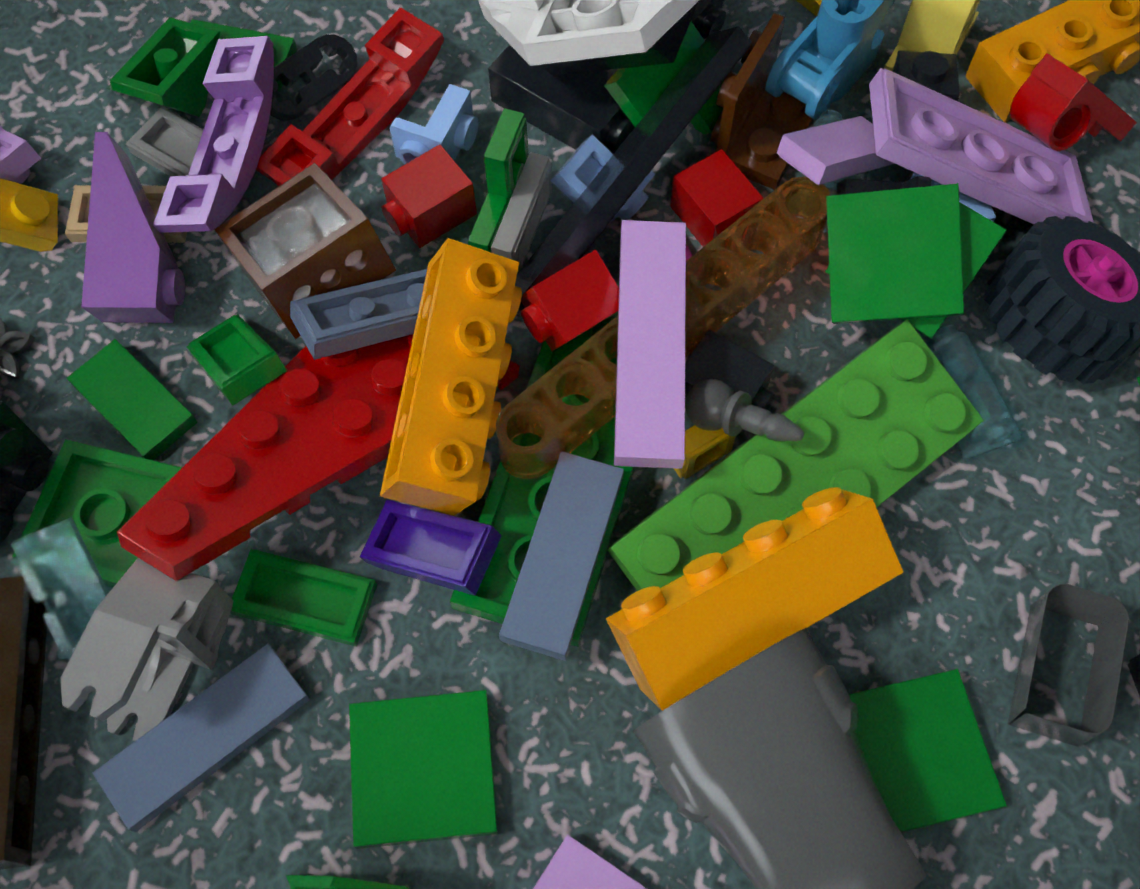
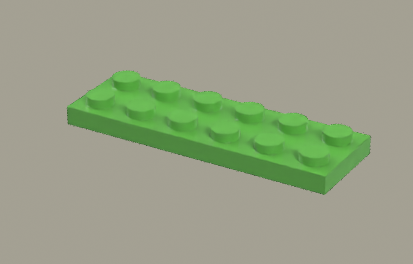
M907 319L896 325L781 414L802 428L804 431L802 440L774 441L768 439L766 435L760 436L755 434L606 550L637 591L651 586L661 588L683 576V568L694 559L709 553H725L743 543V535L749 529L770 520L783 521L803 509V501L821 490L838 487L872 498L877 508L980 425L984 419Z

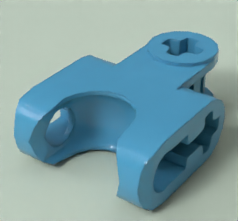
M822 0L817 17L796 40H792L777 58L766 82V92L774 97L780 96L783 92L806 104L805 114L814 120L819 119L832 102L840 100L848 93L875 60L884 37V32L878 29L895 0Z

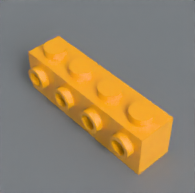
M1068 0L979 42L965 77L1005 123L1012 119L1010 117V106L1014 96L1046 53L1088 79L1092 84L1100 76L1112 70L1116 74H1122L1140 61V0Z
M447 238L428 263L380 497L455 516L476 502V500H480L483 496L490 476V464L483 461L487 439L494 435L501 415V403L494 400L497 382L505 375L512 353L511 344L505 342L508 323L514 320L518 312L522 297V289L515 286L519 266L518 261Z
M838 487L816 492L803 501V509L783 521L770 520L758 524L743 535V543L725 553H709L700 556L683 568L684 575L661 588L658 586L646 587L628 596L621 604L622 609L607 617L606 620L639 689L663 711L786 637L804 628H808L904 573L872 498Z

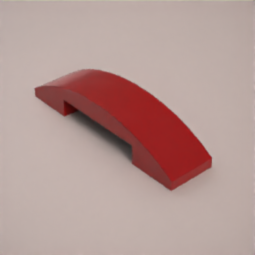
M400 7L365 44L369 60L303 131L290 124L260 156L256 170L280 186L316 163L333 180L407 105L437 57L444 42L443 33ZM312 185L295 197L299 200L315 192L316 189Z

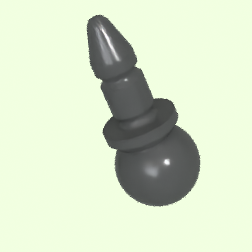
M702 380L691 388L686 397L685 408L687 416L700 429L716 431L723 428L724 433L732 437L745 430L760 436L766 435L768 439L774 441H800L804 437L802 428L786 416L778 413L772 414L769 410L751 405L749 393L744 391L734 393L733 389L721 380Z

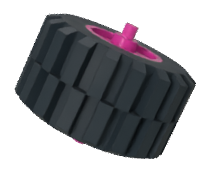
M1057 216L1047 217L1043 222L1038 221L1030 228L987 282L989 286L984 291V300L989 304V307L986 309L989 320L997 324L996 332L1002 341L1008 342L1014 348L1013 352L1018 357L1033 363L1034 368L1046 375L1051 372L1059 380L1070 383L1075 379L1082 384H1091L1097 379L1103 381L1110 377L1140 348V252L1136 248L1131 247L1124 241L1125 239L1116 233H1111L1094 222H1083L1078 217L1066 216L1064 219H1061Z

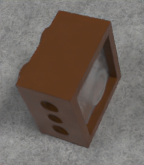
M316 163L214 229L244 274L295 339L300 337V334L290 318V301L382 280L396 271L369 219Z

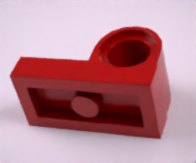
M1048 53L1045 54L1033 69L1031 75L1019 88L1010 106V117L1016 124L1056 151L1070 148L1086 133L1095 138L1102 129L1119 141H1122L1137 123L1088 79Z

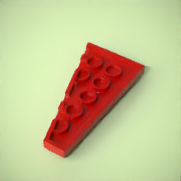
M414 334L315 360L307 346H305L285 366L287 369L285 373L266 384L117 531L121 547L173 580L178 581L250 539V531L256 526L284 510L289 515L311 503L310 495L335 480L343 484L386 459L389 454ZM512 361L509 362L505 375L497 382V387L500 390L518 378L520 365Z

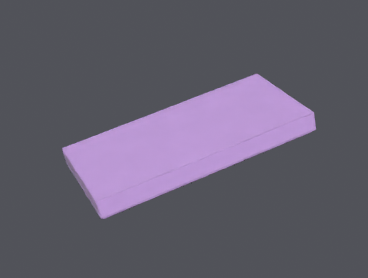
M880 68L869 83L877 156L922 176L930 177L931 180L943 185L959 183V192L1032 224H1036L1038 221L1043 222L1047 217L1057 216L1061 219L1071 216L1078 217L1086 223L1089 221L1094 222L1076 155L1065 150H1052L1028 133L886 68Z

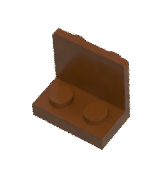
M773 13L763 32L754 30L750 35L751 47L741 58L743 66L739 73L731 71L724 79L716 101V105L722 107L723 110L714 125L710 138L711 142L717 144L716 152L723 149L747 179L773 190H776L790 165L777 154L783 134L808 129L814 119L805 114L806 104L785 92L778 97H774L765 90L769 73L777 59L785 17L777 13Z

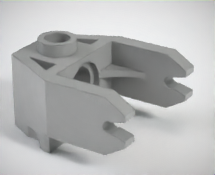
M137 558L95 609L61 676L62 706L76 712L88 698L89 693L96 690L90 716L102 722L107 719L108 732L118 736L128 723L130 717L137 715L138 722L136 723L133 741H136L170 716L194 664L210 670L213 669L218 658L219 645L226 630L233 600L215 580L190 573L175 581Z

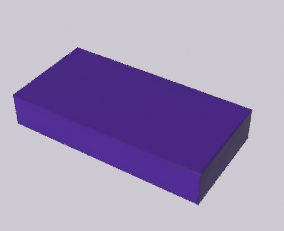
M386 500L361 552L360 558L366 563L383 570L476 596L502 535L491 525Z

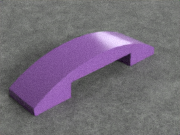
M269 36L220 39L217 41L203 81V85L214 98L188 176H170L153 223V227L159 233L213 231L228 218L246 192L261 156L270 117L274 53L273 43Z

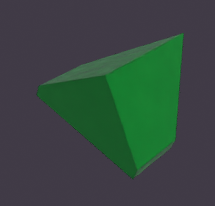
M169 17L110 79V85L106 89L200 117L205 108L209 93L203 85V81L217 41L221 39L220 31Z

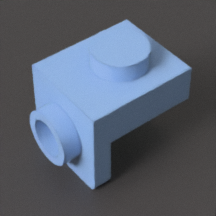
M449 84L426 127L401 118L394 119L390 126L395 155L404 164H407L441 144L451 158L455 160L460 149L469 150L473 145L478 131V118L473 116L471 91Z
M592 134L578 147L550 181L575 203L613 154ZM652 170L612 220L618 216L622 220H629L644 205L649 196L643 189L655 175Z

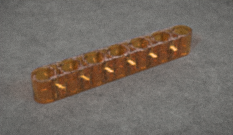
M804 176L795 177L784 182L686 261L685 357L695 350L708 329L716 333L817 248L827 222L826 196H831L830 191L824 184L817 185ZM750 250H758L764 254L753 253ZM703 285H717L723 290H712ZM618 316L508 403L499 413L496 421L500 462L510 474L523 479L540 477L557 465L561 451L570 454L615 416L617 365L609 360L617 357ZM579 394L585 396L590 401L583 405L572 406L561 400L568 395ZM521 433H533L542 438L537 444L527 447L519 446L512 442Z

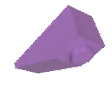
M95 132L81 307L101 322L173 323L176 305H182L185 297L183 273L176 263L164 234L159 233L153 227L156 216L128 155L108 132Z

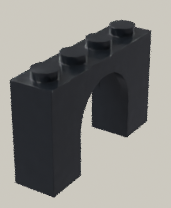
M699 0L691 22L705 40L710 34L719 32L723 27L726 18V11L722 10L723 0ZM511 45L488 67L491 101L502 108L524 113L528 123L575 150L593 134L609 151L611 149L617 151L634 129L632 122L604 86L618 69L551 76L540 65L530 66Z

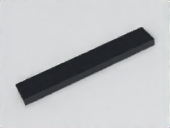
M739 26L710 34L517 273L515 286L522 289V295L531 287L583 257L751 47L750 43L752 41ZM522 301L516 314L519 317H522L521 310L525 308Z

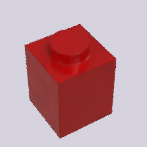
M441 144L381 178L387 201L386 204L381 206L386 221L399 237L408 233L419 248L477 214L472 181Z
M723 149L674 175L670 207L682 222L686 223V227L707 253L712 255L726 246L730 250L738 249L752 239L758 229L764 198Z
M595 249L524 293L521 301L525 308L521 310V316L531 335L539 343L546 341L551 351L616 313L619 307V287Z

